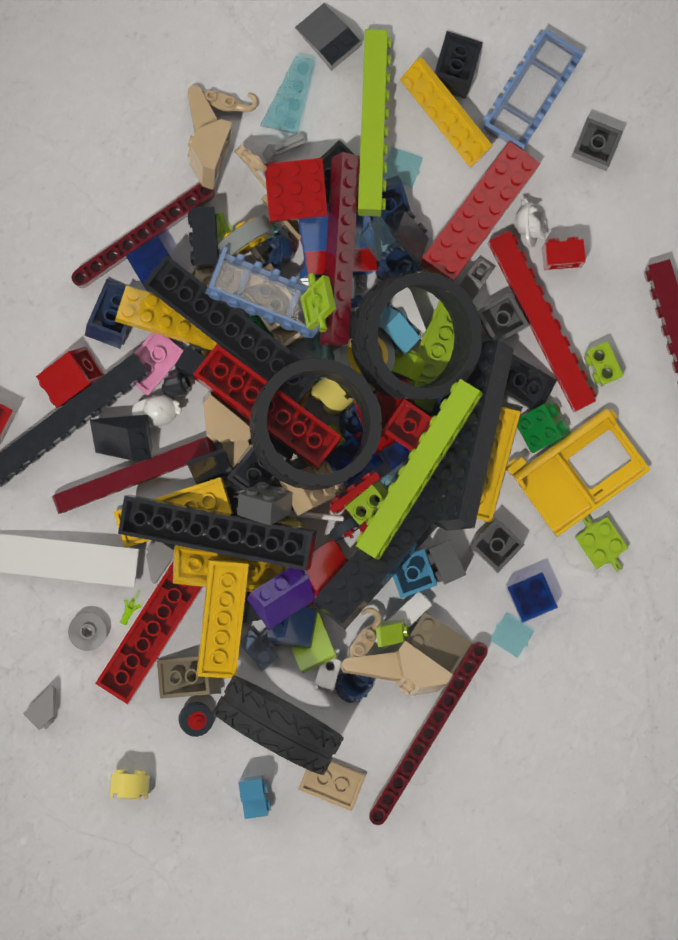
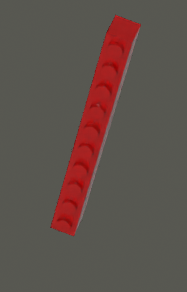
M507 231L489 240L487 244L573 413L596 402V393L586 383L588 380L584 370L580 371L577 365L579 360L575 353H571L569 346H571L567 336L562 335L560 331L562 327L559 320H554L551 314L553 312L551 304L545 302L543 298L545 293L541 285L536 284L534 280L536 275L532 268H528L525 253L519 251L517 244H519L515 234L511 235L510 231Z

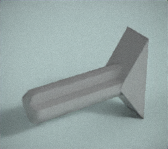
M300 133L277 144H268L262 153L266 162L269 163L278 155L305 144V137Z

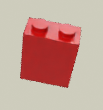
M85 346L68 351L39 373L36 378L41 388L48 394L50 402L56 408H59L105 374Z
M333 539L313 552L311 568L305 571L310 579L314 597L322 591L349 561L343 555L340 545Z

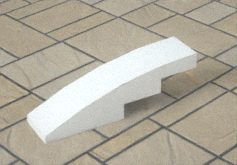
M420 591L387 621L404 620V625H408L409 628L433 604ZM376 639L368 653L370 655L381 654L389 645L378 647Z

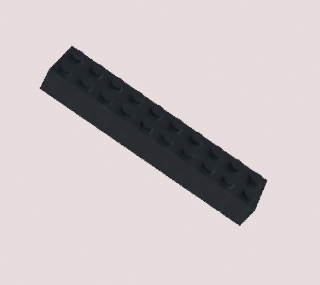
M168 255L163 258L143 284L146 289L266 381H269L287 365L301 360L236 308L229 306L225 301L210 298L208 294H205L207 286ZM298 377L286 382L278 390L299 404L319 377Z
M499 339L482 342L477 365H475V369L466 383L480 390L483 395L445 455L431 523L446 531L475 528L514 348Z
M444 458L381 558L377 560L359 549L314 598L316 606L344 630L438 527L431 523V517L444 465Z
M130 494L124 496L118 534L307 571L311 568L317 530L281 523L267 525L234 514Z

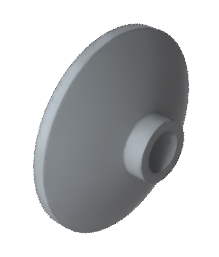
M81 613L74 617L69 625V639L80 650L91 651L97 649L106 639V624L95 613ZM86 628H91L92 633L90 635L85 633Z

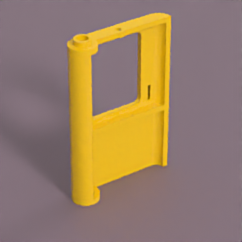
M605 408L512 475L557 537L651 470L616 422L618 417L612 409L608 410ZM611 431L628 453L631 461L593 489H588L568 460L602 434Z

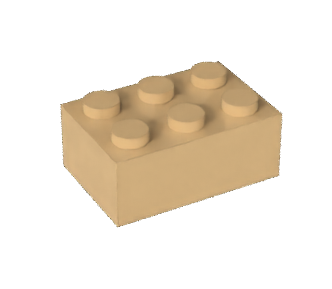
M328 457L318 471L312 466H308L301 471L313 474H327L337 470L330 457ZM280 481L286 491L293 492L292 506L298 516L346 492L344 482L328 489L307 490L295 488Z

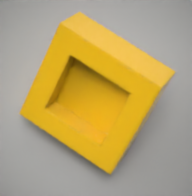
M515 457L507 464L509 468L506 471L511 476L527 462L523 457L519 459Z

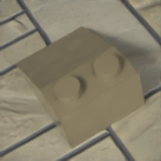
M426 612L421 615L405 640L452 674L472 642Z
M198 656L157 660L160 699L220 694V678L197 676Z

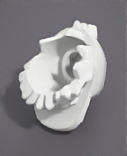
M520 199L522 206L516 212L514 223H516L517 231L522 235H526L527 243L532 248L536 245V238L545 240V236L548 233L544 226L547 223L541 219L543 213L536 212L537 208H535L533 203H530L527 199Z
M151 395V397H146L133 406L132 416L148 414L149 426L155 429L171 423L177 414L180 415L182 410L179 406L180 403L168 396Z

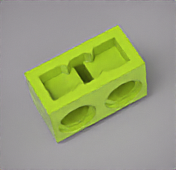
M608 341L585 352V362L588 367H592L594 372L592 377L600 387L624 376ZM596 351L603 354L602 361L595 360L594 353ZM603 369L610 370L611 377L609 379L602 376Z
M377 481L345 508L359 525L363 522L367 523L372 515L375 516V513L378 511L377 506L379 502L375 500L374 495H377L381 501L383 498H386L389 492H387L380 481ZM361 506L366 509V514L361 511Z

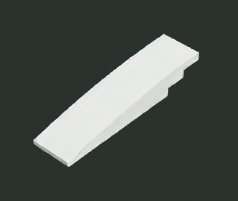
M0 534L1 573L135 588L139 549Z

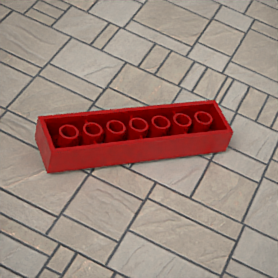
M509 141L422 257L419 265L430 273L440 274L455 281L541 163Z
M216 344L193 374L197 382L248 420H250L251 409L258 393L268 382L218 344ZM277 389L270 401L267 413L268 433L318 471L341 442L342 436Z
M172 562L95 684L128 705L203 587L174 584Z

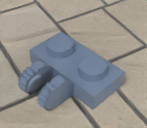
M268 628L259 637L250 630L240 640V647L263 670L278 657L270 649L274 644L270 642L266 645L262 641L265 636H268Z

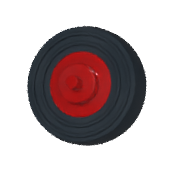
M353 517L343 520V522L340 521L330 531V535L334 541L347 537L352 539L354 538L353 534L363 523L359 525Z
M191 702L182 708L178 720L184 733L189 736L198 737L206 734L211 729L214 717L211 709L206 704Z

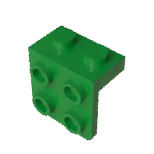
M553 400L519 417L517 424L518 430L532 453L571 433L569 424L563 419L559 406Z

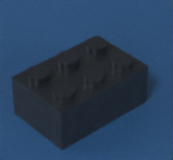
M214 206L191 208V213H188V225L192 228V232H189V242L194 250L190 252L192 266H195L196 270L205 268L215 269L219 258Z

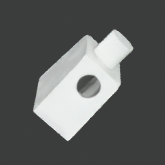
M334 648L337 657L320 665L313 689L332 694L342 662L338 660L341 650ZM331 665L333 667L332 671H328L326 666Z

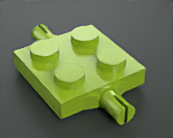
M310 273L307 275L309 287L300 297L307 329L311 330L319 326V331L325 332L327 330L325 320L336 309L330 279L322 275L316 281V275Z
M586 516L588 522L583 518L582 521L586 528L575 538L596 570L608 563L612 564L616 572L619 571L616 564L620 570L623 569L617 558L629 548L609 518L605 517L599 522L594 523L589 516Z

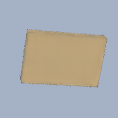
M331 761L324 775L306 769L298 790L352 811L366 774Z

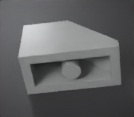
M482 257L477 259L459 285L467 292L472 301L495 268L494 265Z
M151 541L146 548L148 551L146 557L151 582L156 584L173 560L174 550L165 543Z
M53 685L50 686L23 713L38 730L43 727L47 729L54 722L52 718L55 716L56 688Z

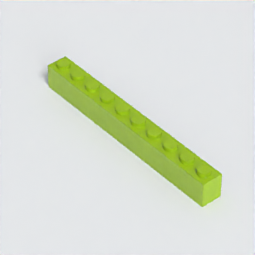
M365 29L358 216L381 217V210H385L386 198H382V192H386V180H383V174L387 173V162H383V156H387L388 144H384V138H388V126H384V123L389 117V108H385V102H389V90H386V84H390V73L386 72V66H390L391 55H387V49H391V37H388V30Z
M461 379L451 387L449 398L444 399L441 403L439 414L431 419L429 423L430 428L427 433L424 432L419 439L420 444L417 449L414 448L408 457L410 460L407 465L401 467L398 472L399 477L397 481L391 483L387 491L389 493L385 499L383 498L377 506L378 511L375 516L372 515L367 522L368 527L365 532H361L356 539V542H358L356 547L377 560L383 555L483 395L480 390Z

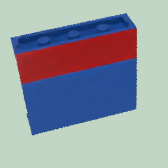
M357 200L353 275H368L378 270L370 216H358ZM328 217L299 219L305 268L299 271L300 279H306L310 273H314L316 278L322 275L325 276Z

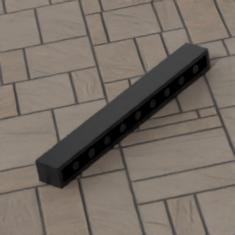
M136 353L130 355L0 453V486L3 487L11 481L9 478L15 474L17 476L25 471L27 464L37 462L43 452L46 451L48 453L56 447L55 443L59 440L65 441L72 435L70 432L75 428L79 430L87 424L86 420L91 416L95 418L100 415L103 407L106 405L110 407L118 401L116 398L119 395H126L132 391L133 388L131 386L135 383L141 384L148 378L147 375L150 371Z

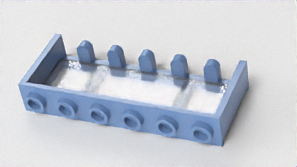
M547 29L543 33L539 32L533 41L536 43L533 49L529 48L523 57L526 59L523 65L518 64L513 72L516 76L512 81H507L503 88L505 93L502 97L498 96L493 104L495 109L492 113L488 112L483 119V122H485L483 129L488 130L507 143L509 141L522 150H524L584 52Z
M224 246L205 294H208L214 300L225 301L231 307L242 308L250 315L261 316L267 322L278 323L286 330H295L303 337L313 338L319 326L314 330L307 329L300 298L306 292L309 285L305 287L298 284L299 279L294 276L290 279L279 276L281 271L278 269H273L272 272L262 269L263 264L259 261H256L254 265L244 261L245 256L242 254H237L236 257L226 253L228 248Z

